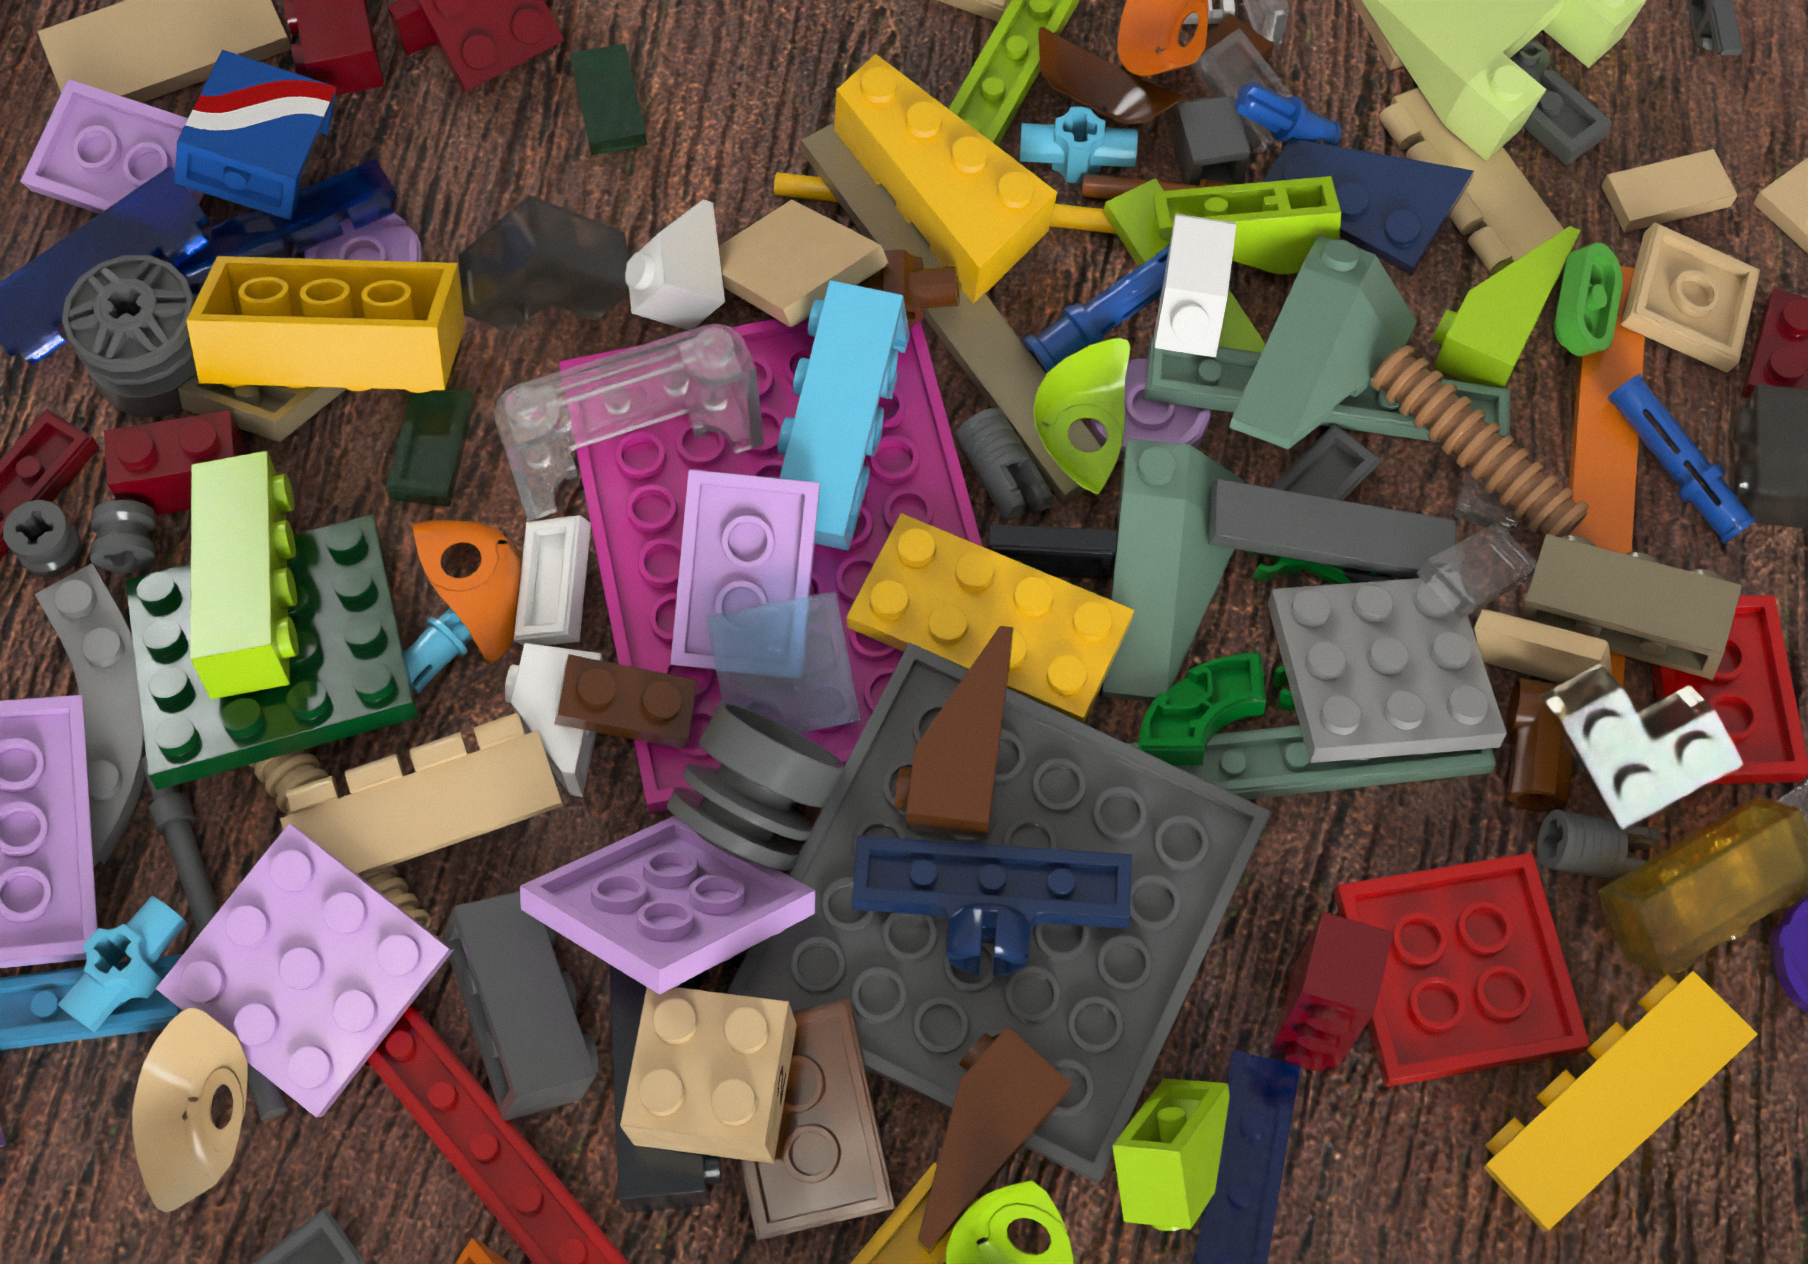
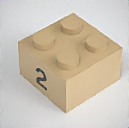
M647 987L620 1123L621 1128L633 1145L774 1164L797 1027L789 1001L677 987L659 995Z

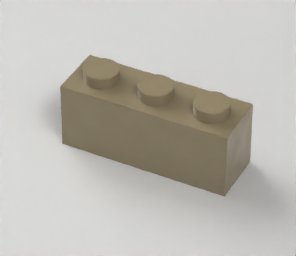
M1546 534L1525 600L1522 619L1607 640L1610 652L1713 680L1725 651L1742 585L1726 581L1723 576L1713 571L1704 569L1687 571L1664 565L1648 554L1639 552L1622 554L1599 548L1593 542L1583 537L1573 535L1557 537Z

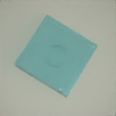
M835 591L706 615L722 701L746 707L798 733L861 721Z

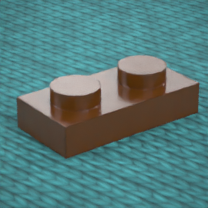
M568 654L554 724L684 749L689 739L698 680Z

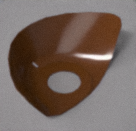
M1045 27L1039 28L1040 71L1049 85L1064 94L1068 99L1083 107L1091 108L1093 112L1121 125L1147 123L1185 97L1135 77ZM1100 106H1106L1112 113L1101 111L1102 108Z

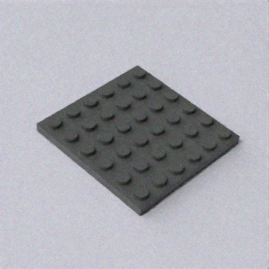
M909 642L846 762L845 770L826 806L822 808L793 869L788 874V876L815 890V914L786 928L781 933L750 947L726 994L789 1001L792 1012L848 998L851 999L866 1069L950 1111L953 1108L959 1081L966 1074V1071L959 1065L961 1059L983 1034L988 1033L995 1040L1006 1027H1009L1072 1083L1069 1094L1023 1147L1099 1185L1113 1155L1112 1145L1129 1121L1272 811L1007 688L988 839L907 829L906 808L895 807L900 766L912 768L916 744L969 671ZM857 836L1132 854L1130 920L1128 929L1051 923L1034 925L1030 931L1029 958L1021 970L1009 975L993 976L995 942H981L979 975L961 971L954 967L947 958L948 926L945 919L935 915L852 910L851 898Z

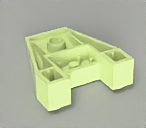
M1647 0L1361 1L1442 124L1487 161L1522 129L1546 91L1541 84L1510 58L1543 30L1586 67L1590 68L1623 37Z

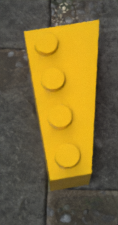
M877 54L873 55L836 89L834 132L877 185L882 184L896 201L895 208L908 224L913 222L929 242L930 251L943 267H957L961 289L973 304L984 293L986 294L1049 231L1057 191Z

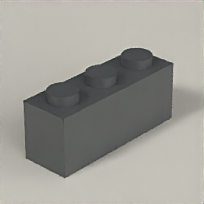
M520 891L454 906L442 936L444 942L454 949L449 957L502 1120L507 1121L581 1100L596 1077L599 1067L598 1053L591 1035L587 1032L582 1033L574 1012L577 1006L574 982L566 970L560 971L553 951L556 943L555 930L521 910Z

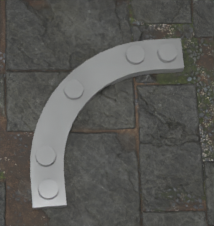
M91 563L36 593L35 596L70 658L78 684L79 695L83 696L93 862L95 867L98 862L105 864L129 823L145 779L141 759L146 756L131 627L100 573Z

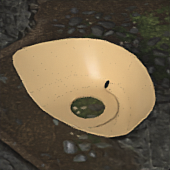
M193 1007L186 1008L175 1016L155 1040L143 1063L132 1108V1135L137 1162L145 1187L154 1205L164 1212L178 1209L217 1184L233 1162L246 1107L248 1060L238 1037L208 1013ZM225 1084L232 1093L233 1112L228 1125L223 1129H219L213 1122L211 1105L217 1088ZM197 1097L199 1100L190 1102L188 1098ZM186 1110L188 1118L184 1121L182 1116Z

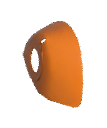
M1126 0L1118 32L1117 51L1121 64L1128 72L1138 76H1153L1194 64L1206 46L1209 14L1208 0ZM1196 13L1198 15L1196 33L1188 45L1181 47L1178 41L1181 26L1190 14ZM1157 47H1160L1161 50L1165 49L1164 51L1159 52L1158 55L1155 51Z
M429 520L413 523L418 556L425 574L428 576V580L439 596L467 627L483 658L489 662L498 660L514 640L523 557L519 549L498 529L479 522ZM505 540L507 543L499 544L498 541ZM457 543H469L475 546L480 551L482 557L477 571L464 578H454L447 575L441 566V558L446 549Z

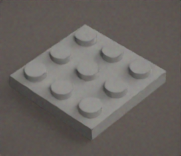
M1455 576L1277 588L1271 590L1267 605L1310 763L1500 748L1507 732Z

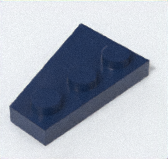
M1291 138L1263 182L1331 176L1341 209L1340 237L1367 252L1376 254L1378 258L1413 275L1470 184L1474 170Z

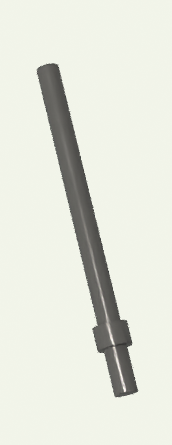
M144 756L141 759V764L154 800L149 810L157 833L166 836L198 934H200L219 911V906L192 826L196 823V817L189 796L185 793H180L178 785L160 790L155 788L148 775L147 759ZM248 1063V1083L260 1119L269 1120L284 1114L288 1108L281 1089Z

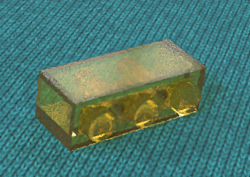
M1757 796L1598 890L1624 959L1664 977L1667 974L1679 973L1691 967L1695 963L1696 957L1721 942L1741 937L1749 930L1751 924L1772 911L1793 905L1808 890V827L1800 808Z

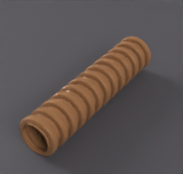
M1412 346L1399 347L1381 363L1372 377L1371 386L1376 391L1384 389L1387 392L1385 399L1390 404L1400 403L1399 411L1403 416L1412 414L1415 417L1413 421L1414 426L1418 429L1426 427L1429 430L1428 438L1432 442L1438 440L1443 442L1442 451L1446 455L1454 452L1458 456L1456 464L1461 468L1469 466L1472 469L1471 477L1475 481L1485 480L1487 482L1485 490L1489 494L1497 491L1501 495L1500 504L1504 507L1512 505L1516 509L1514 516L1518 520L1528 519L1531 522L1528 529L1535 534L1541 531L1544 535L1568 536L1586 517L1589 505L1585 501L1576 503L1571 499L1574 492L1569 487L1561 490L1557 486L1559 482L1557 476L1552 474L1547 477L1542 473L1544 465L1540 461L1532 464L1528 460L1530 455L1528 450L1525 448L1517 450L1513 446L1515 439L1511 435L1502 437L1499 434L1501 426L1496 422L1488 424L1485 421L1486 413L1482 409L1473 411L1470 408L1472 400L1467 396L1459 398L1456 395L1457 387L1453 383L1444 385L1442 383L1443 374L1438 370L1431 373L1428 370L1429 362L1425 358L1415 359L1413 357L1415 349Z

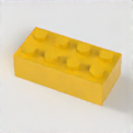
M217 256L186 319L199 384H223L230 388L244 385L286 386L289 388L338 387L346 388L350 391H365L371 388L405 389L413 393L445 390L465 328L458 263Z

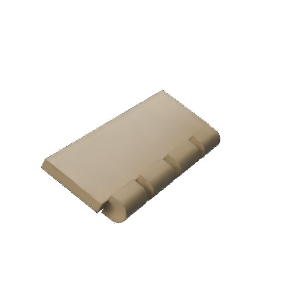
M1419 87L1394 96L1391 105L1380 113V122L1401 150L1410 148L1406 153L1407 159L1474 170L1470 184L1449 217L1462 235L1476 231L1469 237L1468 244L1490 274H1496L1564 230L1503 147L1485 161L1442 124Z
M517 712L473 727L480 750L469 754L461 732L409 749L416 771L414 773L405 775L397 753L346 770L345 777L351 793L347 796H340L333 776L287 790L286 795L292 814L280 818L283 830L289 823L296 825L359 876H363L562 807L563 803L539 731L526 734L520 715Z

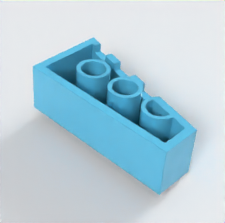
M829 280L825 299H815L812 305L808 323V335L815 337L810 359L801 357L796 368L793 394L799 395L800 398L795 418L785 417L778 441V453L785 455L780 478L821 482L815 544L849 551L869 482L870 468L863 466L865 455L872 457L875 455L883 432L884 408L877 407L880 397L892 399L898 379V373L896 372L898 352L905 353L910 332L903 295Z

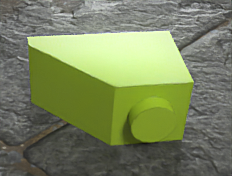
M1163 1078L1114 1142L1112 1147L1124 1222L1152 1225L1154 1228L1162 1231H1175L1182 1228L1191 1229L1216 1190L1230 1098L1228 1083Z

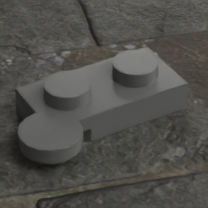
M1530 40L1510 58L1546 89L1523 127L1566 166L1607 137L1613 122L1554 70H1548L1551 58L1545 46L1537 41Z

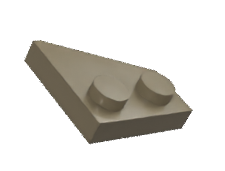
M197 375L178 388L182 409L199 415L230 410L240 429L277 442L285 439L346 390V388L338 387L289 388L286 386L244 385L230 388L223 384H199Z

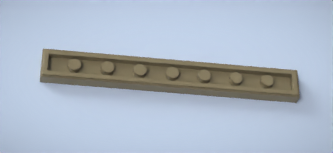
M834 123L801 140L802 154L864 237L882 245L884 251L906 250L913 256L922 257L924 269L943 267L930 251L929 242L913 222L908 224L895 208L896 201L882 184L874 182L834 132ZM959 281V306L924 308V318L989 406L1002 409L1007 421L1013 427L1015 434L1019 437L1040 474L1062 504L1087 489L1078 485L1059 467L1044 447L1035 427L1033 410L1035 397L1046 373L988 296L984 293L973 304L962 291ZM1081 419L1076 420L1070 426L1068 438L1076 449L1083 452H1094L1101 448ZM1042 422L1043 425L1049 426L1047 423Z

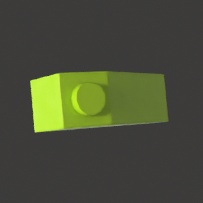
M1331 176L1153 192V204L1160 238L1171 241L1175 213L1236 223L1232 261L1277 275L1298 274L1318 235L1333 240H1339L1341 209Z
M1568 226L1468 291L1458 313L1447 309L1432 339L1433 343L1442 346L1433 369L1466 383L1505 388L1581 230Z

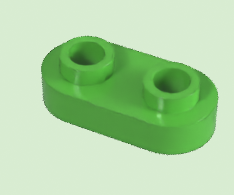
M1596 242L1572 251L1567 257L1563 272V281L1554 320V331L1560 344L1579 357L1607 349L1614 337L1623 277L1617 257L1603 243Z

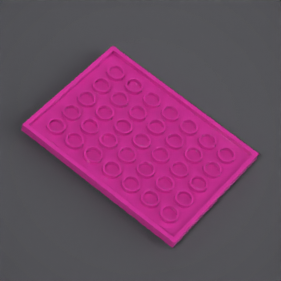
M809 317L794 327H789L777 319H771L558 361L618 663L620 665L698 680L689 739L684 749L634 740L649 814L669 810L667 802L675 787L695 790L683 779V771L687 764H700L715 769L720 768L721 763L715 760L700 745V738L720 701L746 707L781 723L832 753L845 766L904 653L901 650L847 628L846 621L848 612L900 514L903 513L982 546L921 321L916 322L909 329L910 337L905 353L898 352L896 369L898 379L892 399L880 397L877 407L884 408L883 432L875 455L873 457L865 455L863 466L870 468L869 482L850 549L846 551L815 544L803 668L800 678L670 665L689 469L780 478L785 455L778 453L781 427L785 417L795 418L800 398L799 395L793 394L796 368L801 357L810 359L815 337L808 335Z

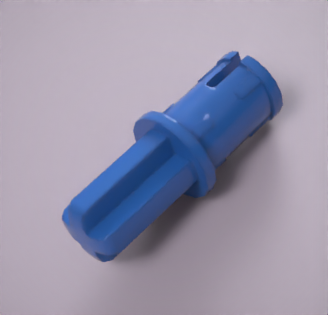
M1256 82L1242 85L1238 90V98L1234 104L1236 112L1270 129L1274 139L1285 142L1292 138L1315 143H1322L1323 140L1332 146L1339 144L1342 134L1341 125L1334 120H1328L1307 109L1305 102L1297 96L1286 98Z

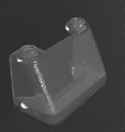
M704 325L520 383L506 390L497 400L494 409L495 424L500 444L527 521L557 512L555 493L558 485L564 478L569 480L578 477L571 450L676 416L687 414L696 438L708 435L707 431L716 432L726 437L730 441L735 454L764 445L756 367L746 342L740 333L726 325Z

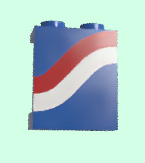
M222 49L177 140L174 184L291 220L298 204L302 170L318 134L327 136L331 129L337 87Z

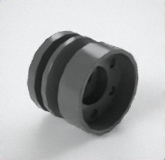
M123 255L97 264L77 280L65 298L62 322L68 341L77 352L80 361L87 367L88 374L101 395L115 409L135 417H164L184 410L182 409L178 388L197 375L186 322L196 297L192 293L187 279L171 263L150 255Z
M720 701L700 738V745L715 760L720 762L721 766L719 769L700 764H687L683 771V779L695 790L675 787L667 802V808L677 819L693 829L705 841L730 855L783 871L792 870L800 853L799 849L788 838L808 840L812 827L796 810L791 808V805L794 801L813 807H825L845 770L844 763L814 741L781 723L746 707Z

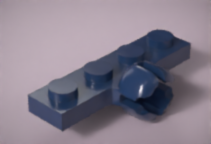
M857 836L851 898L852 910L935 915L945 919L948 926L946 954L954 967L970 974L979 975L981 942H995L993 976L1009 975L1021 970L1026 965L1029 958L1030 931L1034 925L1051 923L1128 929L1130 920L1132 854Z

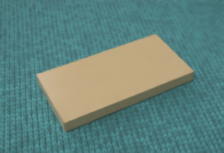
M125 0L37 31L61 93L67 80L70 79L140 103L207 80L222 49L256 61L291 50L288 37L271 0Z

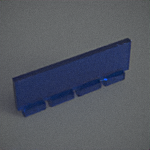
M375 159L299 190L298 204L291 220L253 209L184 237L182 242L175 241L158 249L163 260L171 263L187 279L192 293L197 296L217 256L288 258L284 245L295 242L297 249L301 253L344 235L340 222L349 219L356 230L393 214L389 202L398 199L392 184Z
M171 165L0 282V343L11 357L20 353L29 365L34 366L67 343V339L57 327L62 323L65 298L77 280L97 264L123 255H150L156 258L165 253L173 265L177 267L211 243L200 228L210 220L188 188L174 184L175 170Z

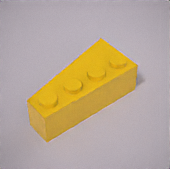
M1694 971L1679 984L1667 974L1638 1002L1647 1012L1638 1023L1627 1032L1616 1022L1587 1049L1596 1059L1592 1066L1577 1080L1566 1069L1536 1097L1546 1109L1526 1127L1514 1117L1484 1145L1494 1155L1483 1167L1485 1171L1543 1232L1550 1230L1758 1035Z

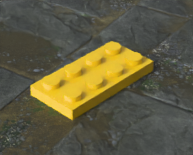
M901 513L848 612L846 621L847 628L904 652L910 642L968 670L1000 626L1013 627L1007 688L1084 724L1131 625L1134 610Z

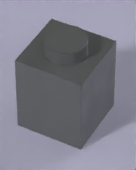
M1234 95L1213 99L1202 97L1190 102L1177 104L1171 141L1184 184L1200 186L1201 179L1243 184L1250 149L1240 115L1234 108Z

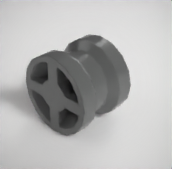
M34 500L25 502L9 514L3 526V538L9 549L18 557L23 567L34 576L44 578L60 576L70 570L79 560L82 551L81 538L69 523L60 507L50 501ZM45 531L42 536L38 537L37 542H31L38 533Z
M115 500L99 504L92 509L91 528L97 534V539L92 542L90 548V560L94 566L113 573H134L149 569L155 564L156 546L150 540V534L156 528V513L153 508L136 501Z

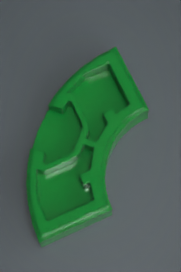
M1261 652L1225 656L1188 670L1186 678L1175 684L1166 693H1159L1152 701L1141 724L1138 749L1171 765H1203L1206 746L1214 734L1221 728L1242 718L1264 715L1266 698Z

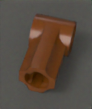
M1520 677L1516 679L1510 695L1506 720L1507 733L1513 735L1507 800L1518 805L1519 809L1543 813L1550 810H1563L1567 805L1573 746L1576 745L1585 717L1586 692L1584 689Z

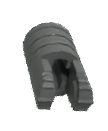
M989 408L983 410L962 423L955 433V439L1005 521L1022 516L1024 504L1033 513L1054 507V496L1030 455L1023 447L1019 437L1015 434L1013 427L1007 421L1002 409Z
M1559 809L1551 811L1545 817L1540 827L1537 843L1538 857L1544 867L1644 887H1661L1663 866L1654 864V862L1649 863L1645 860L1627 857L1628 848L1646 850L1658 847L1659 842H1661L1660 829Z

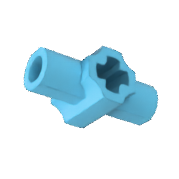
M1071 107L1064 116L1056 118L1055 125L1022 123L1019 161L1052 163V170L1059 172L1064 177L1065 182L1083 183L1084 174L1098 173L1101 171V166L1135 167L1138 129L1105 127V120L1098 118L1091 108Z
M151 896L127 925L122 924L117 928L109 930L98 928L83 945L86 953V965L83 970L85 973L58 1003V1006L95 1033L120 1002L124 1003L131 998L137 997L147 999L156 990L163 980L159 974V963L162 958L160 955L188 923L162 901ZM127 956L131 960L129 965L122 971L116 969L115 967L118 962Z

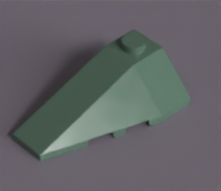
M1318 235L1294 281L1232 416L1229 428L1285 449H1290L1331 417L1333 408L1346 397L1351 395L1355 398L1366 390L1369 380L1373 377L1381 363L1396 349L1408 344L1417 321L1376 254L1361 250L1344 240H1333Z
M1127 438L1120 479L1116 524L1117 548L1112 572L1110 600L1133 609L1134 615L1103 682L1101 697L1152 702L1159 693H1166L1173 687L1206 610L1212 602L1222 575L1235 551L1234 548L1208 544L1210 488L1217 479L1244 483V480L1189 444Z

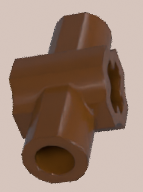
M906 250L884 251L888 264L856 285L903 295L909 329L916 322L924 320V308L959 306L960 303L957 267L924 269L922 257L913 256Z

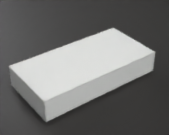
M577 515L526 522L514 641L523 646L524 643L552 645L580 642L591 522L582 516Z

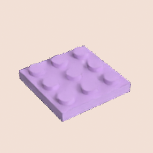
M672 816L521 885L520 903L522 911L660 995L815 914V890L775 868L767 867L754 861L743 860L718 849L701 838L693 829L675 816Z
M289 823L157 986L156 990L181 1010L193 1007L208 1013L238 1037L248 1063L315 1117H322L454 949L300 828Z

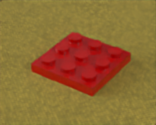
M1533 852L1339 884L1336 887L1334 897L1340 917L1394 932L1375 1012L1367 1023L1384 1087L1581 1054L1590 1047Z

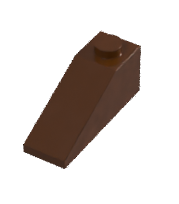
M1000 626L916 744L912 768L900 766L896 785L895 807L906 808L907 829L988 839L1012 652L1013 627Z
M1006 1027L995 1040L988 1033L983 1034L959 1063L966 1071V1074L959 1081L918 1236L919 1245L929 1254L1070 1092L1072 1083L1009 1027Z

